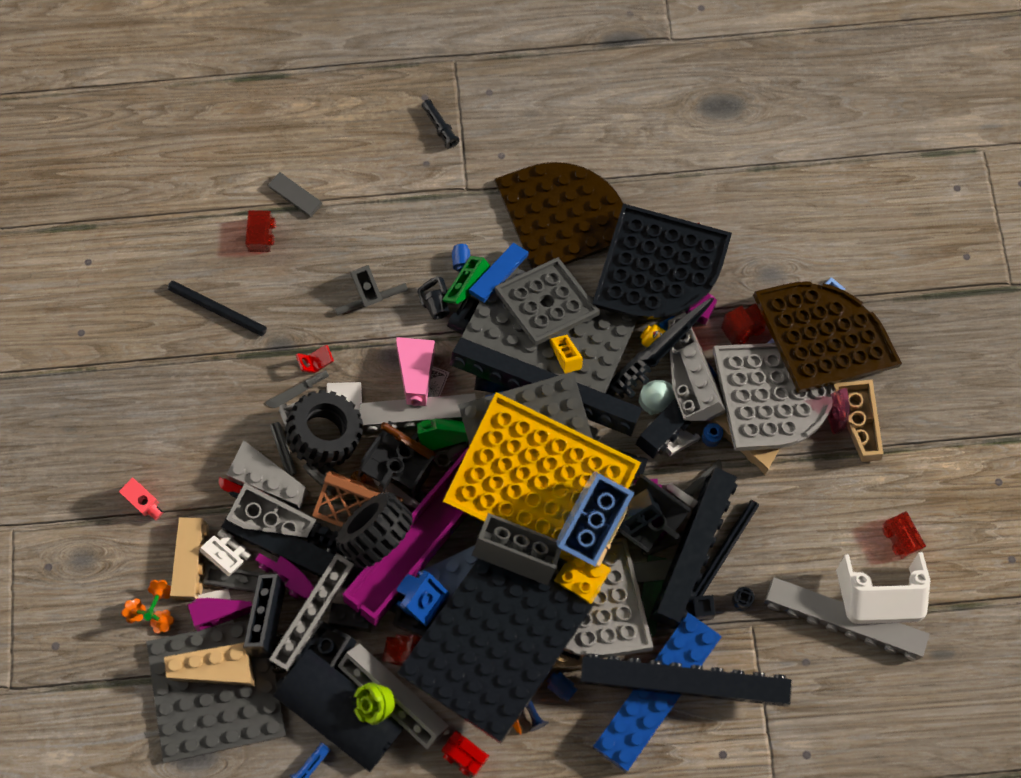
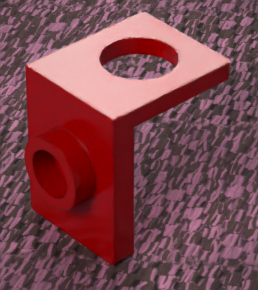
M323 345L310 355L299 353L295 355L303 372L317 373L334 362L328 345ZM302 359L306 361L308 367L303 364Z

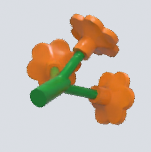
M152 580L148 587V592L153 594L154 598L150 608L146 610L141 600L135 598L125 602V608L121 614L128 623L140 622L144 615L145 620H150V626L153 627V631L156 634L161 632L167 633L174 623V617L171 616L169 610L165 609L162 612L156 611L155 613L153 610L159 599L170 598L171 586L165 580Z

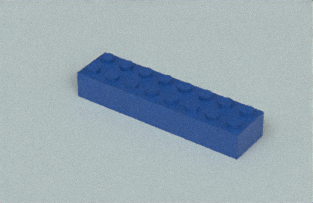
M688 612L684 621L677 627L655 658V661H661V665L670 666V663H680L682 667L690 668V665L702 666L722 636ZM633 690L599 737L593 749L627 773L681 695Z

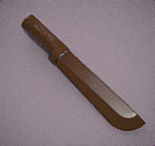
M386 422L381 424L380 429L394 436L396 440L401 441L425 458L430 459L432 455L435 456V459L438 457V454L406 436L403 432Z

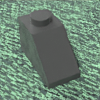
M369 265L350 271L355 287L365 307L382 301Z

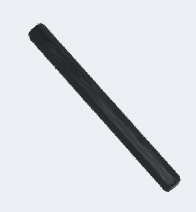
M172 280L168 284L167 289L259 336H264L267 331L266 326Z
M754 500L749 501L701 577L699 584L694 588V597L704 595L758 509L759 504Z

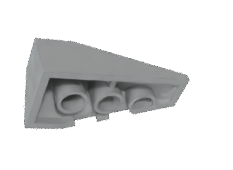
M247 483L244 484L226 520L244 529L307 537L316 519Z

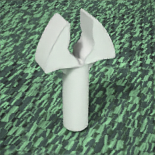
M673 483L667 485V490L692 508L697 504L698 501Z

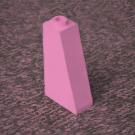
M397 337V355L406 403L413 406H426L435 355V341Z

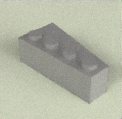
M244 440L226 474L230 481L241 486L247 483L298 510H301L309 494L304 485Z

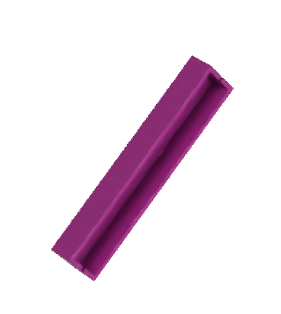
M468 448L412 512V525L399 545L380 562L365 568L343 593L344 603L357 613L361 611V616L374 626L377 625L402 595L397 591V588L405 576L410 574L417 577L418 571H421L468 516V513L443 502Z

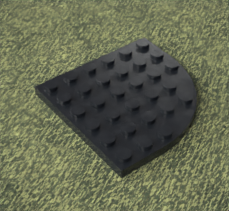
M623 203L592 305L640 319L668 318L689 310L702 301L716 284L723 267L732 233Z

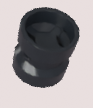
M748 587L739 588L732 597L734 607L742 611L747 610L754 602L755 596L753 591Z

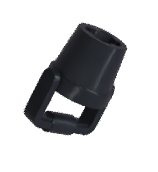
M436 276L419 287L417 292L422 306L428 309L432 319L438 320L448 316L450 313L448 303L442 300L448 290L442 277ZM437 282L439 283L440 289L424 294L425 290L430 289Z

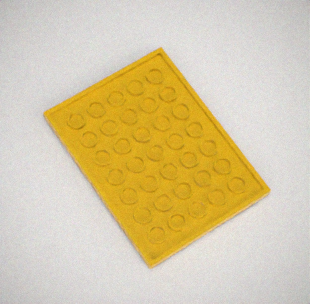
M495 392L443 502L483 521L486 520L487 514L490 513L557 539L580 493L594 471L629 489L641 462ZM562 549L560 558L568 561L572 554Z

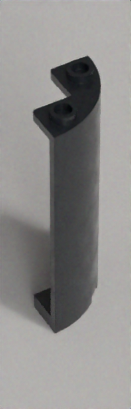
M311 649L305 655L301 653L295 659V666L286 678L281 677L276 683L275 687L278 689L273 696L368 772H371L404 728L390 715L376 725L369 724L366 721L361 722L354 711V708H357V697H354V694L359 687Z

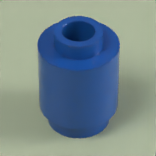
M457 244L452 250L453 269L459 273L471 256L468 245Z
M716 423L708 424L702 433L703 443L709 447L717 446L723 436L722 427Z
M554 672L547 680L549 683L547 688L560 699H565L567 702L578 690L574 686L575 683L561 672L558 674Z

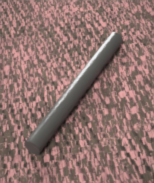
M406 283L382 291L380 295L382 299H385L408 289ZM360 299L335 308L338 316L363 307L364 304Z

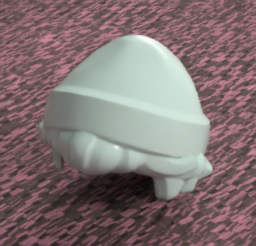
M654 380L643 385L638 401L642 409L648 412L649 415L663 412L675 399L672 385L664 380Z

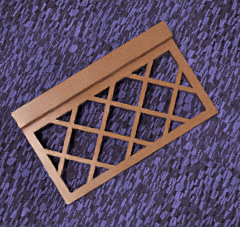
M330 470L326 474L325 482L312 516L342 527L346 522L340 521L337 513L346 510L350 517L352 514L349 508L356 505L361 507L363 502L369 501L380 492L378 488ZM328 485L335 487L339 495L329 499L326 493ZM350 493L355 496L357 502L348 506L343 496ZM396 496L402 503L404 498ZM340 497L344 508L335 511L331 501ZM328 503L332 513L328 515L318 513L320 506Z

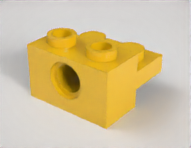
M571 555L554 581L592 604L600 592L602 584L611 572V568L602 563L598 568Z

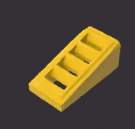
M568 335L549 339L552 349L565 373L582 369L583 357Z

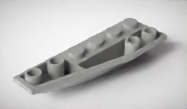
M684 312L668 320V329L683 318L686 313ZM691 327L670 350L672 388L685 421H710L725 414L726 409L708 362Z

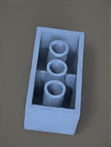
M594 471L586 482L556 541L557 546L596 566L634 492Z

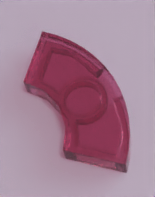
M847 388L840 389L831 394L833 406L828 420L833 435L841 433L849 419L850 404Z

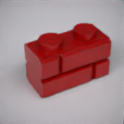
M458 731L453 733L441 750L444 753L442 758L451 765L455 762L461 766L459 771L468 778L470 775L475 777L489 759L488 754Z

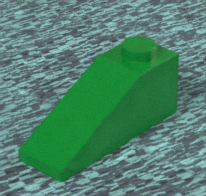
M469 257L442 299L444 302L458 304L471 296L469 289L491 267L485 258Z
M436 418L424 420L417 424V434L421 444L432 451L469 441L464 423L461 421Z

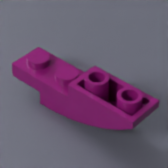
M259 553L255 559L259 564L258 568L266 573L272 571L278 574L284 583L288 581L285 585L287 590H289L287 594L297 600L301 597L307 601L314 590L307 577L282 556H280L277 562H274Z

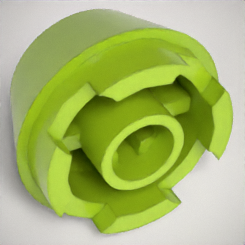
M366 683L359 687L354 694V697H357V708H354V711L361 722L366 721L372 725L379 724L394 710V696L386 686Z

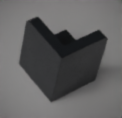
M713 595L693 597L691 601L692 615L698 620L714 619L716 612Z

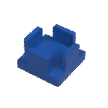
M424 570L423 572L418 571L417 575L419 578L410 574L405 576L397 591L406 597L402 602L398 601L396 605L404 613L417 619L427 627L449 595V592L429 572Z

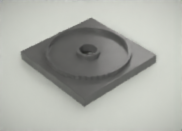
M559 257L495 286L494 290L535 346L599 316L600 310L596 305H592L593 301ZM547 299L553 305L551 307H544L540 304V301Z

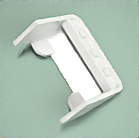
M919 552L909 566L911 574L909 577L910 585L872 587L869 576L861 572H853L849 554L844 555L836 572L847 618L855 624L922 621L927 614L930 578L923 552Z

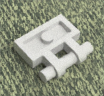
M221 529L217 534L221 540L214 535L199 551L229 577L243 564L240 556L247 561L252 554L247 551V547L243 544L240 545L234 540V536L231 533L227 534ZM226 545H229V546H230L232 549H234L235 551L233 552V551H232L231 549H229Z

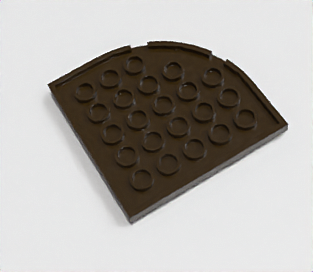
M547 162L532 165L495 178L496 186L522 248L528 251L527 260L531 269L557 257L566 265L610 248L623 202L615 189L598 174L575 164Z
M804 281L758 290L753 294L798 393L898 368L902 364L885 328L873 312L870 313L863 306L864 303L840 288L824 283L818 285Z

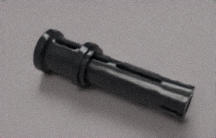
M431 99L425 100L421 106L435 125L437 135L443 139L447 149L455 147L460 142L459 137L454 135L451 125L445 123Z

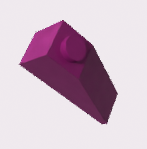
M198 598L193 600L191 604H188L194 627L198 632L250 614L253 604L251 601Z

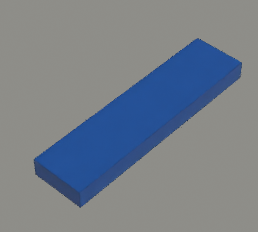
M512 243L469 289V294L485 303L495 292V286L503 283L528 256V251Z

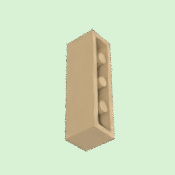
M179 517L170 593L174 600H195L202 594L203 585L200 583L201 575H204L205 565L202 563L204 555L199 550L204 545L205 536H208L209 526L203 518Z

